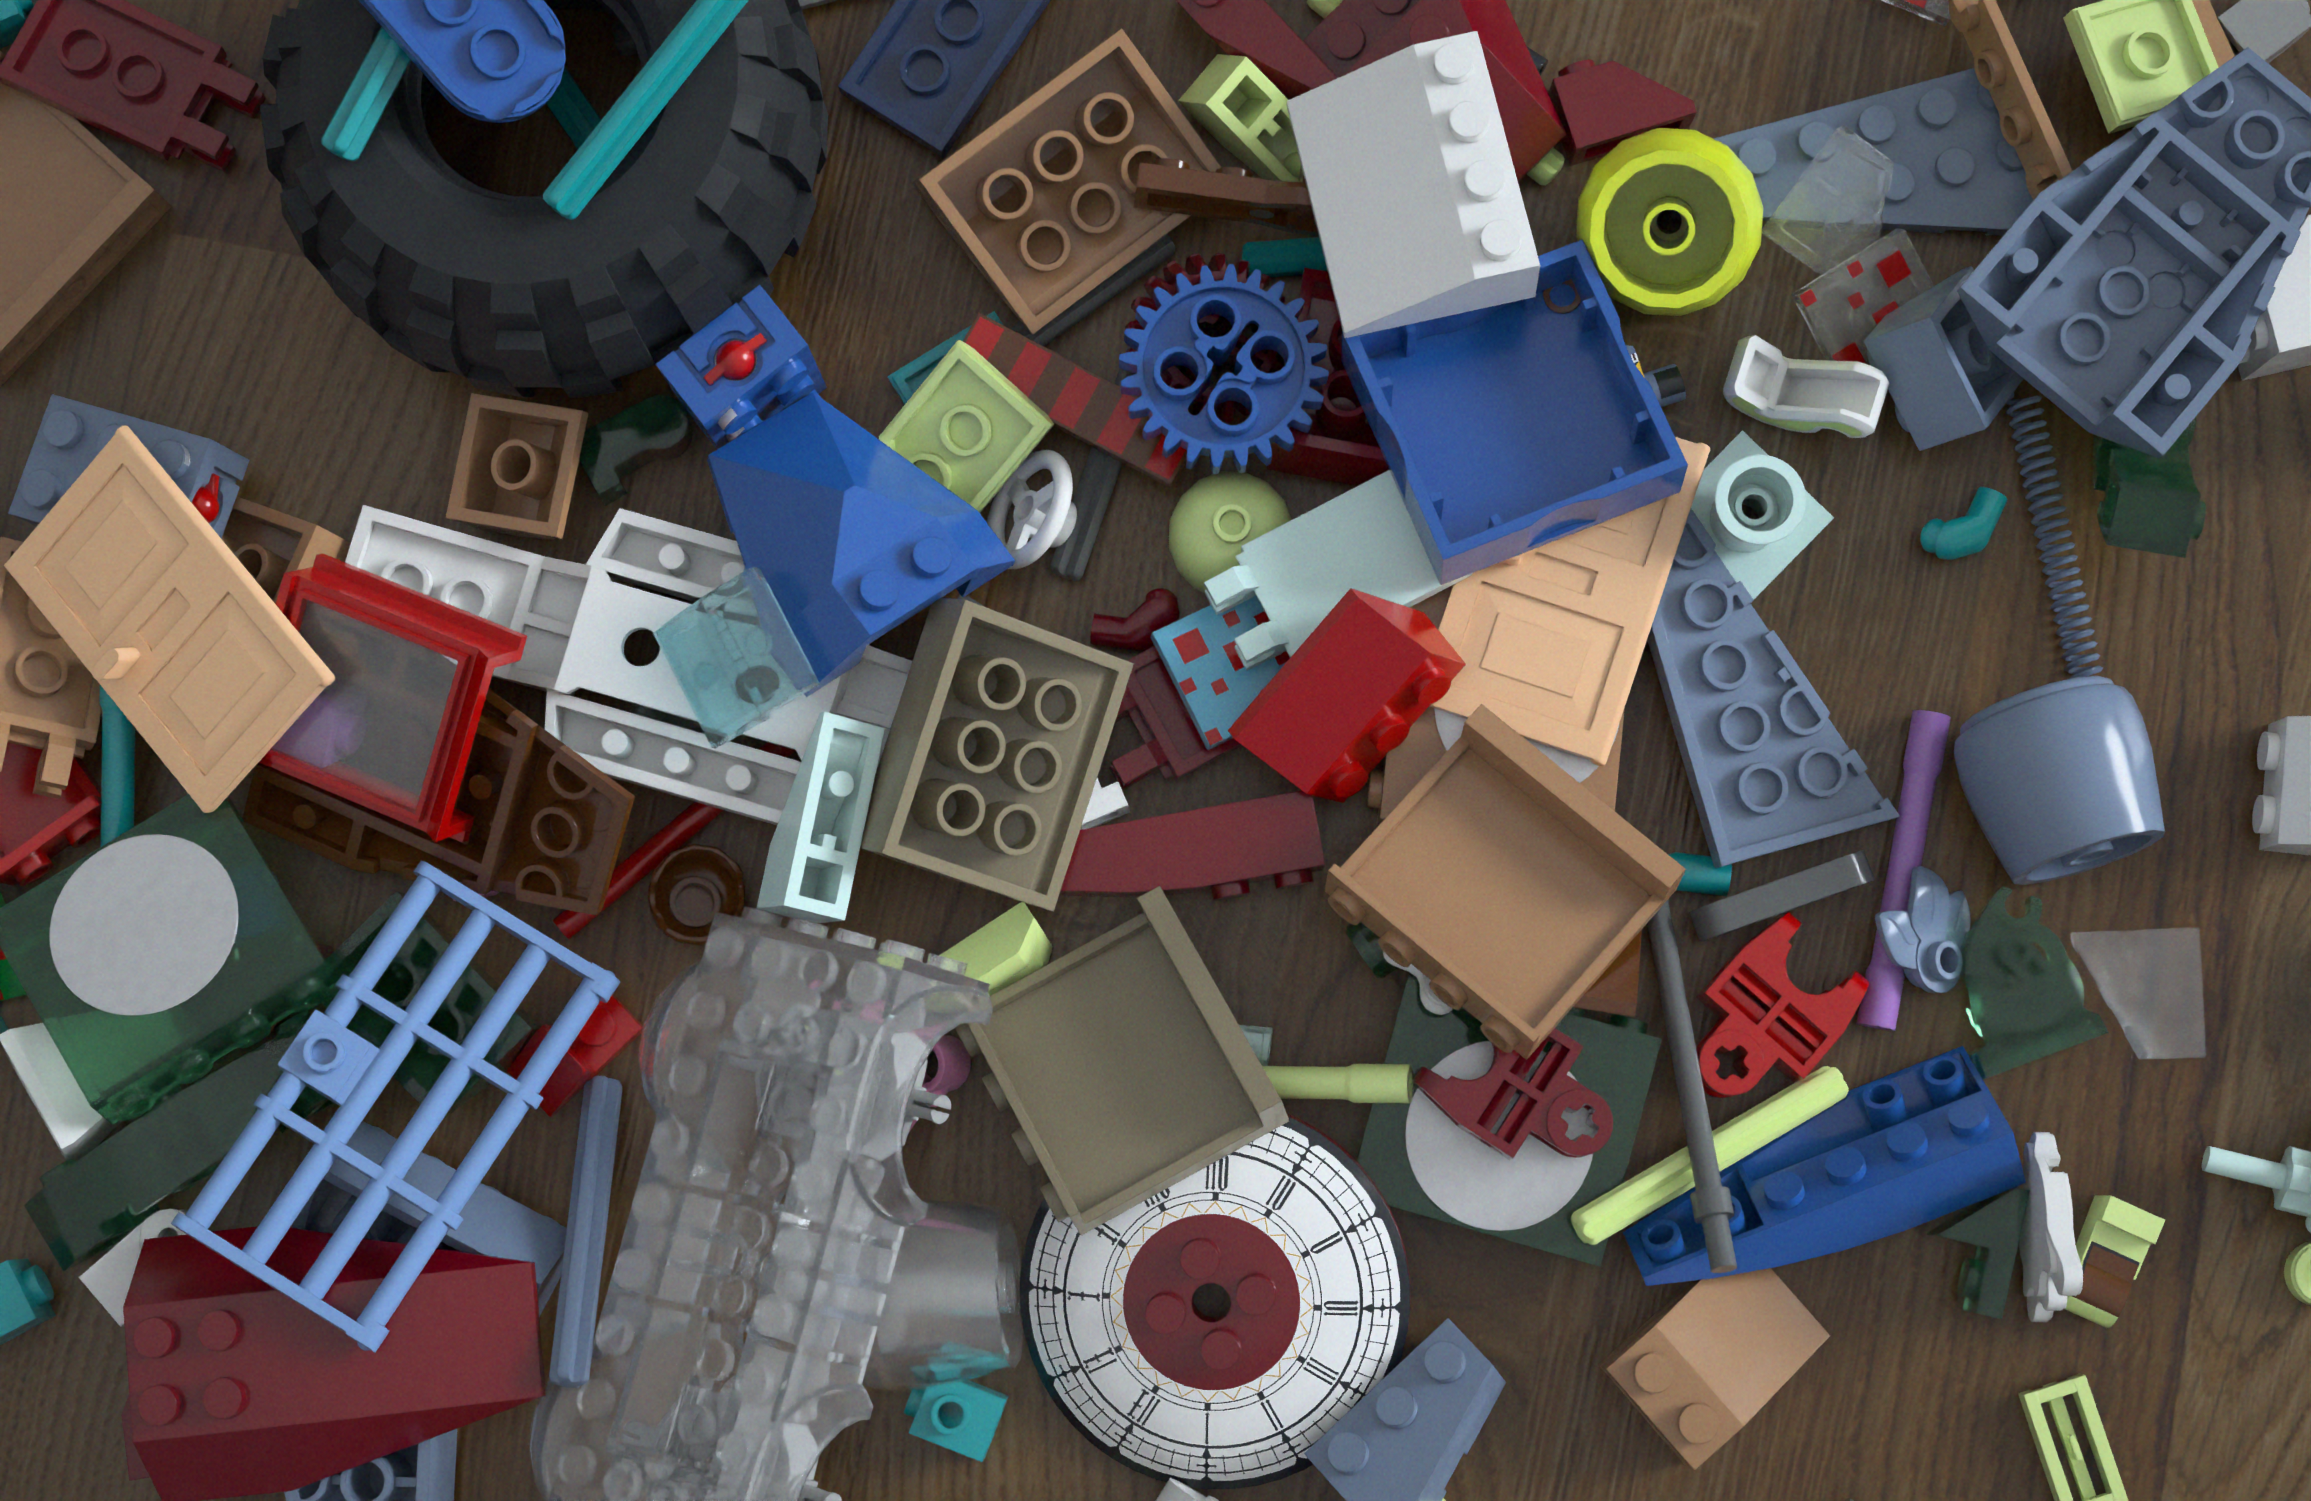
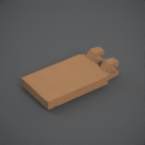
M0 537V773L2 771L7 742L42 749L33 794L59 799L62 789L65 790L68 785L73 756L83 758L85 750L91 751L96 743L102 712L99 704V683L5 568L4 564L23 542Z

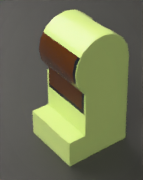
M2095 1195L2076 1243L2077 1253L2083 1270L2082 1291L2077 1296H2067L2065 1310L2105 1328H2110L2120 1316L2129 1296L2131 1283L2137 1278L2150 1244H2156L2165 1220L2111 1195Z

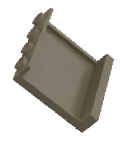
M1160 886L1137 898L1143 913L980 1002L969 1006L963 994L954 997L964 1019L953 1024L971 1058L983 1053L992 1070L990 1074L982 1077L989 1094L1000 1112L1012 1107L1021 1124V1127L1010 1132L1029 1167L1041 1162L1050 1179L1049 1183L1040 1187L1046 1202L1058 1223L1070 1217L1081 1236L1289 1122L1281 1098Z

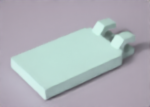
M1388 470L1242 545L1241 553L1236 555L1240 566L1231 567L1204 582V586L1206 588L1205 595L1216 615L1251 599L1255 595L1267 614L1269 622L1262 623L1235 638V650L1248 671L1287 651L1291 658L1350 588L1411 607L1464 580L1473 573L1440 585L1391 472Z

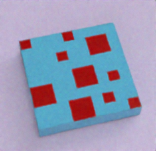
M1256 595L1216 615L1212 606L1209 605L1152 632L1150 637L1207 750L1233 738L1228 729L1290 659L1287 651L1247 671L1235 650V638L1262 623L1270 621Z

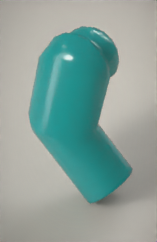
M1979 487L1965 516L1946 522L1935 518L1924 525L1920 535V543L1923 549L1930 553H1936L1938 558L1944 560H1954L1980 552L1991 538L2008 501L2007 497L1996 490Z

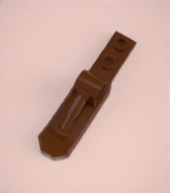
M1170 158L1156 159L1152 164L1141 162L1139 164L1133 208L1260 224L1289 233L1319 236L1302 166L1300 167L1299 182H1287L1254 178L1250 171L1238 167H1221L1216 169L1215 172L1190 169V165L1186 162Z

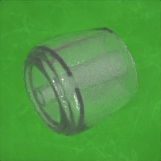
M886 1197L868 1200L858 1205L840 1221L831 1246L829 1306L836 1352L844 1371L855 1377L858 1382L874 1390L901 1392L936 1388L1015 1368L1021 1360L1025 1335L1020 1310V1277L1023 1252L1019 1230L1013 1213L1007 1207L931 1197Z

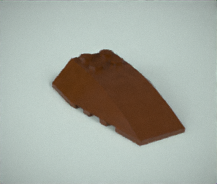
M308 600L299 633L334 674L335 680L369 693L364 715L368 720L366 737L356 752L342 758L340 761L420 794L457 664L445 655ZM488 688L454 806L455 809L475 816L468 841L462 843L448 837L435 843L426 832L259 762L254 769L242 821L351 870L371 874L382 870L402 874L403 880L415 881L418 876L413 871L422 860L479 894L486 895L490 891L516 895V901L597 915L602 911L635 796Z

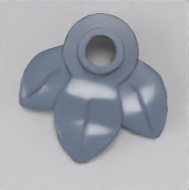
M1923 866L1913 867L1907 911L1891 910L1877 913L1875 915L1877 931L1886 955L1892 964L1904 969V973L1910 983L1928 993H1945L1955 987L1961 975L1963 965L1961 950L1969 937L1970 909L1962 890L1949 893L1943 879L1935 872Z

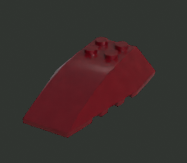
M258 1226L212 1232L242 1250ZM290 1227L265 1265L299 1286L334 1233ZM187 1234L144 1239L123 1306L132 1440L162 1501H201L297 1490L324 1478L353 1469L377 1458L546 1396L535 1262L436 1249L385 1325V1328L390 1332L376 1353L371 1350L364 1351L360 1349L357 1342L349 1338L345 1332ZM363 1238L322 1301L356 1321L407 1244Z

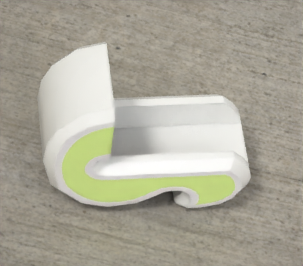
M1753 335L1738 341L1723 388V395L1726 401L1740 412L1760 422L1785 430L1816 433L1825 428L1839 431L1849 438H1863L1875 431L1889 387V381L1881 370L1858 361L1786 358L1782 356L1781 350Z

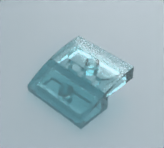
M756 567L749 568L714 589L653 633L708 742L715 749L771 718L770 712L820 685L761 569Z

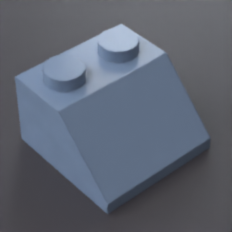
M1972 266L1958 271L1885 315L1864 340L1867 347L1869 364L1881 370L1888 379V390L1895 402L1897 419L1902 428L1910 432L1919 451L1985 430L2024 379L1988 349L1957 292L1974 271Z

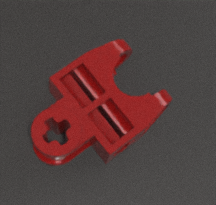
M1789 911L1736 950L1696 996L1698 1000L1720 1018L1696 1045L1704 1092L1711 1097L1728 1098L1751 1090L1772 1065L1793 1082L1805 1079L1844 1033L1868 989L1869 981L1857 970L1852 971L1832 990H1825L1818 995L1805 993L1795 987L1786 971V959L1792 948L1788 941L1802 923ZM1733 1051L1737 1058L1732 1066L1739 1074L1738 1076L1731 1074L1720 1078L1715 1072L1719 1068L1720 1062L1714 1054L1721 1055Z

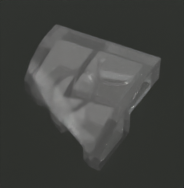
M2200 927L2071 933V942L2075 951L2079 953L2099 987L2100 994L2125 1032V1037L2138 1059L2207 1057Z

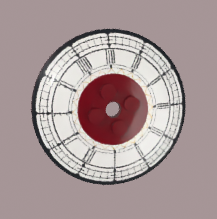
M1287 1114L1289 1122L1082 1236L1070 1217L1058 1223L1045 1198L1036 1213L1029 1231L1021 1267L1020 1310L1029 1352L1044 1387L1067 1420L1090 1443L1126 1467L1156 1480L1168 1482L1169 1478H1172L1189 1487L1200 1489H1237L1281 1480L1314 1465L1304 1453L1384 1379L1401 1360L1408 1333L1411 1306L1410 1274L1403 1240L1391 1209L1372 1178L1340 1144L1319 1129L1290 1114ZM1208 1283L1222 1286L1230 1296V1309L1218 1317H1209L1202 1314L1194 1303V1292L1197 1288Z

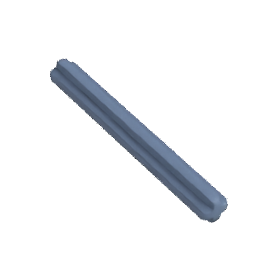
M594 1076L592 1080L585 1083L549 1372L551 1383L566 1388H579L580 1385L588 1382L590 1376L623 1090L620 1081L607 1078L606 1076Z

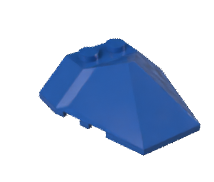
M814 392L708 455L707 462L730 532L735 535L745 565L743 571L749 590L753 589L763 620L762 629L767 644L806 697L858 665L868 644L956 589L963 598L1014 565L1015 559L975 508Z

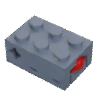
M54 394L51 395L8 514L38 526L111 440L116 430L121 426L127 425L222 539L240 488L235 483L237 480H243L250 461L249 459L206 437Z

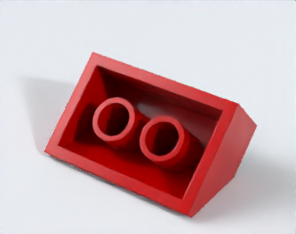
M1350 588L1228 729V732L1238 743L1306 794L1344 803L1348 797L1356 794L1364 787L1368 780V774L1384 756L1403 743L1409 734L1410 727L1423 712L1448 692L1451 681L1463 669L1466 663L1424 612Z

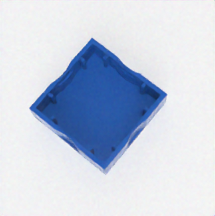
M1583 239L1538 256L1540 271L1536 296L1533 298L1344 338L1342 331L1341 361L1440 585L1681 491L1688 464L1650 383L1643 377L1628 353L1620 327V318ZM1572 279L1581 298L1579 306L1574 311L1566 314L1553 312L1544 302V290L1553 287L1550 292L1551 301L1560 307L1568 306L1574 301L1575 292L1569 285L1562 283Z

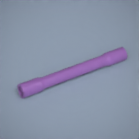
M1925 710L1912 711L1903 761L1904 779L1898 807V814L1901 817L1896 818L1880 912L1891 910L1907 911L1912 869L1922 864L1936 780L1942 770L1951 720L1950 716ZM1876 930L1871 962L1865 973L1869 986L1860 1003L1856 1024L1880 1030L1895 1031L1905 974L1903 968L1892 964L1886 955Z

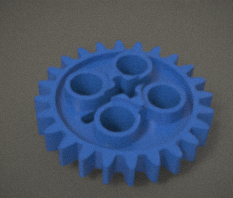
M1229 264L1223 281H1215L1208 266L1204 265L1201 267L1199 284L1194 286L1182 273L1176 274L1175 281L1177 294L1172 296L1157 286L1153 291V299L1158 310L1154 311L1144 306H1138L1136 309L1135 318L1144 330L1133 328L1126 329L1124 332V342L1137 351L1120 354L1119 368L1136 374L1120 381V391L1124 395L1140 396L1128 406V416L1130 419L1149 416L1150 419L1143 428L1142 437L1144 440L1147 441L1155 438L1162 433L1166 436L1162 456L1167 458L1179 447L1187 450L1186 468L1192 469L1200 456L1204 455L1210 458V467L1213 474L1218 475L1223 459L1230 457L1233 458L1239 473H1245L1248 454L1255 453L1259 460L1267 466L1271 464L1272 448L1270 444L1273 442L1288 452L1293 449L1295 440L1289 430L1290 427L1307 433L1311 429L1312 420L1302 408L1311 410L1321 409L1324 396L1310 387L1326 384L1329 371L1311 364L1319 362L1326 357L1327 345L1308 343V340L1318 332L1319 322L1317 319L1298 322L1297 319L1303 311L1305 301L1302 298H1298L1284 305L1281 302L1285 283L1281 280L1274 284L1267 292L1260 289L1261 270L1255 269L1247 282L1242 283L1237 282V272L1234 264ZM1218 314L1230 322L1232 330L1227 335L1221 337H1210L1199 329L1197 323L1207 315ZM1251 323L1256 324L1258 331L1243 345L1237 354L1234 374L1229 372L1223 374L1198 415L1190 414L1188 409L1205 392L1211 382L1213 364L1222 366L1235 348L1239 336L1246 326ZM1261 350H1273L1283 357L1286 365L1275 373H1265L1253 365L1251 357ZM1181 365L1189 368L1194 373L1196 381L1185 389H1174L1162 380L1161 374L1169 367ZM1236 401L1247 408L1250 417L1241 424L1228 425L1216 416L1214 410L1220 403Z

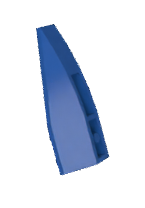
M1961 1046L1849 1090L1846 1098L1720 1171L1722 1187L1729 1188L1734 1217L1729 1219V1226L1737 1269L1725 1273L1711 1272L1702 1224L1695 1222L1690 1194L1696 1191L1695 1187L1630 1227L1623 1234L1646 1286L1712 1279L1779 1267L1853 1248L1939 1218L2025 1184L2026 1180L2014 1133L1965 1048Z

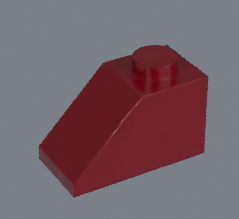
M1590 59L1570 64L1558 72L1559 77L1552 80L1548 92L1567 133V136L1562 140V144L1570 166L1606 156L1622 140L1656 128L1689 130L1697 113L1693 100L1613 60L1596 66L1594 61Z

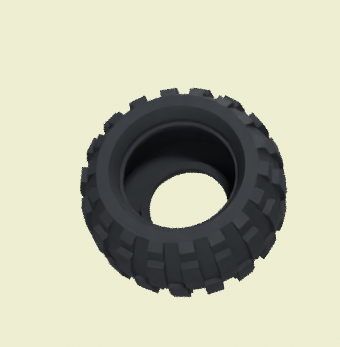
M300 0L296 9L287 7L285 18L272 15L262 61L264 76L276 89V104L260 105L268 170L281 184L283 191L280 193L282 215L304 256L334 290V294L356 317H360L393 349L432 372H453L466 377L477 389L518 397H534L536 387L563 388L570 398H582L623 391L621 376L656 365L673 350H678L681 344L733 304L739 303L742 297L759 284L770 296L774 287L769 275L783 253L795 257L817 206L812 189L815 175L820 174L827 158L828 113L821 89L820 63L798 0H749L577 218L572 220L560 216L544 201L543 195L528 197L496 193L475 185L452 169L436 151L425 126L428 111L437 89L412 60L359 159L352 162L332 154L321 144V138L382 26L359 0ZM544 0V2L551 10L588 9L616 16L626 28L635 44L642 70L696 0Z

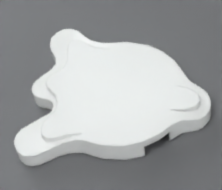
M2033 1132L2029 1143L2024 1145V1163L2022 1168L2026 1183L2018 1186V1241L2023 1264L2024 1296H2027L2029 1319L2031 1322H2048L2053 1317L2054 1311H2062L2066 1308L2067 1296H2077L2081 1293L2083 1270L2075 1245L2073 1208L2068 1174L2064 1172H2051L2053 1167L2059 1166L2061 1160L2055 1137L2050 1132Z

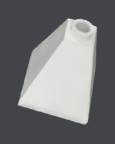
M179 1004L153 1014L119 1015L101 1011L13 1028L0 1034V1043L63 1157L71 1168L82 1162L190 1053L187 1042L198 1036Z

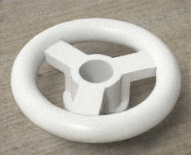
M1040 450L1029 454L997 492L991 504L987 524L1015 559L1014 565L1008 569H1019L1032 564L1049 547L1057 548L1061 546L1074 529L1077 509L1075 504L1071 502L1073 490L1072 473L1065 458L1055 451ZM1049 469L1052 473L1053 481L1037 492L1030 490L1026 484L1027 479L1039 470ZM1013 503L1015 506L1013 513L1015 523L1006 545L1005 524L1009 509Z

